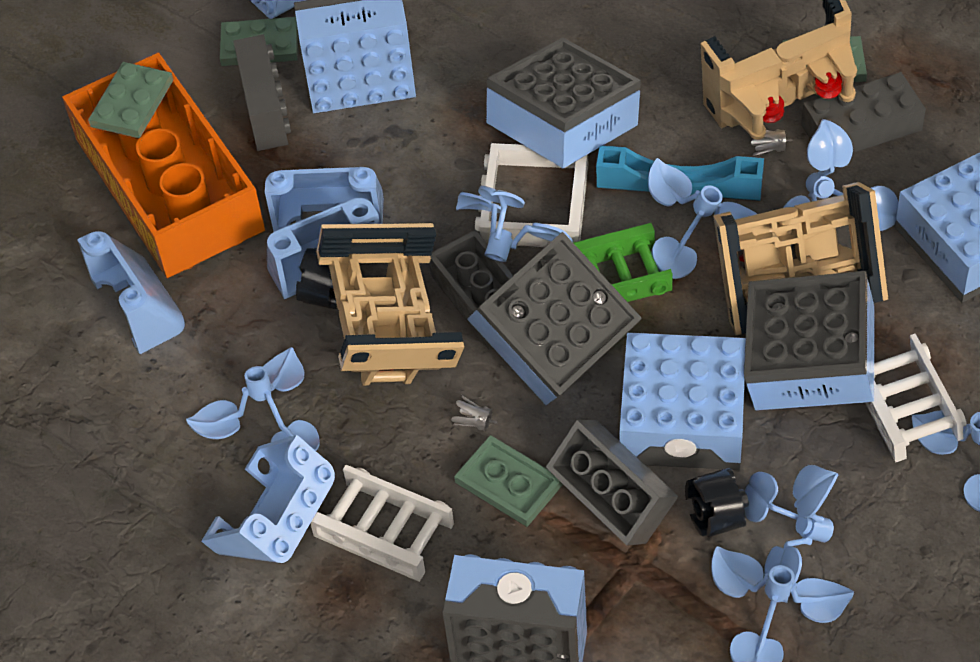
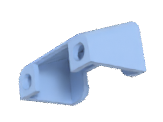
M365 198L349 200L279 229L268 237L267 269L284 299L296 295L297 281L301 282L302 272L300 265L307 248H317L322 224H380L379 214L369 200Z
M298 435L258 446L245 470L266 487L250 515L243 520L239 528L234 529L221 517H215L201 542L219 555L284 563L291 558L335 479V472L331 464ZM261 458L266 459L270 465V470L266 475L262 474L258 469V462ZM218 529H221V530L224 531V532L216 533V531H217Z

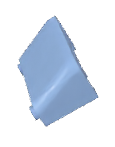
M370 168L279 170L270 173L266 178L265 196L273 232L289 226L295 220L296 222L301 221L302 212L325 211L355 198L369 200L379 214L380 224H383V191L375 172Z
M95 231L77 239L90 278L97 289L102 287L101 284L112 286L115 292L127 286L129 287L120 294L119 303L126 315L133 336L131 338L133 345L139 354L177 336L183 331L185 322L181 311L142 255L101 231Z

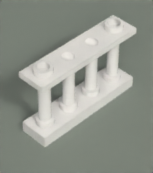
M916 334L910 335L911 351L874 363V379L877 374L912 362H916L921 373L883 386L881 384L876 385L874 381V401L865 402L895 463L907 459L906 446H909V442L949 428L952 429L956 439L960 441L964 439L963 427L967 425L962 410H956L930 361L931 356L925 343L921 344ZM926 383L933 394L895 408L892 406L888 407L885 402L888 396ZM938 405L945 416L908 430H904V428L899 429L896 424L900 418Z
M345 465L343 472L348 487L331 514L324 515L316 512L310 523L313 536L420 582L425 574L424 561L420 554L438 524L452 529L454 525L452 508L442 501H432L372 476L362 468L355 469ZM359 491L374 496L357 526H349L341 522V519ZM385 502L400 507L401 509L383 537L378 538L367 533ZM412 513L426 518L427 521L410 548L403 549L394 545L396 538Z

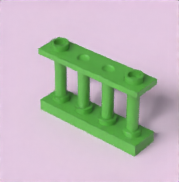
M651 223L574 242L576 247L598 271L597 263L613 260L621 282L611 285L627 302L653 295H662L665 292L672 291L673 273L671 269L659 272L650 251L655 243V231ZM640 253L648 275L632 279L623 256Z

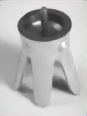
M766 130L765 137L767 138L751 141V145L756 146L755 150L758 151L753 153V156L777 150V152L785 151L786 142H791L792 139H786L785 130Z
M464 396L462 398L466 402L456 401L457 406L461 408L460 413L467 417H452L451 421L455 422L453 425L474 426L478 430L486 431L490 422L497 424V421L491 420L492 409L486 406L480 407Z

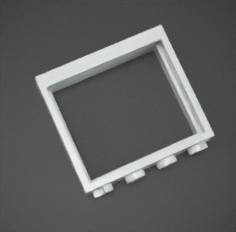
M491 143L490 154H485L484 170H487V175H482L481 186L495 189L498 165L561 167L524 145ZM588 154L565 167L575 168L569 225L546 224L566 232L571 237L573 243L581 240L588 174ZM478 210V212H481V217H476L475 230L480 231L481 237L488 244L492 212ZM504 222L502 229L511 232V238L514 240L525 225L532 226L533 223ZM527 232L518 242L517 246L546 247L551 241L533 236Z

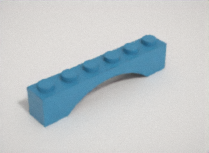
M599 146L596 165L597 187L650 192L648 188V174L654 161L626 147ZM736 156L723 162L704 166L667 164L680 170L690 179L692 183L691 195L697 190L701 192L705 186H714L720 190L722 198L761 200L764 158Z

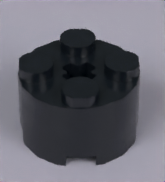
M307 248L300 268H303L301 282L297 281L296 300L311 305L337 309L329 265H319L316 253L317 248Z
M731 468L715 471L686 481L685 498L686 500L692 499L695 513L690 514L696 530L702 537L706 535L712 537L746 526L744 508L749 506L748 497L743 489L739 490Z

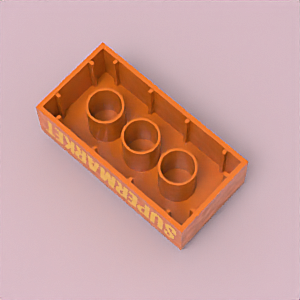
M159 52L134 63L140 66L172 72ZM116 72L62 96L77 142L166 278L190 269L194 265L265 231L256 188L173 72V82L140 138L90 127L88 119Z

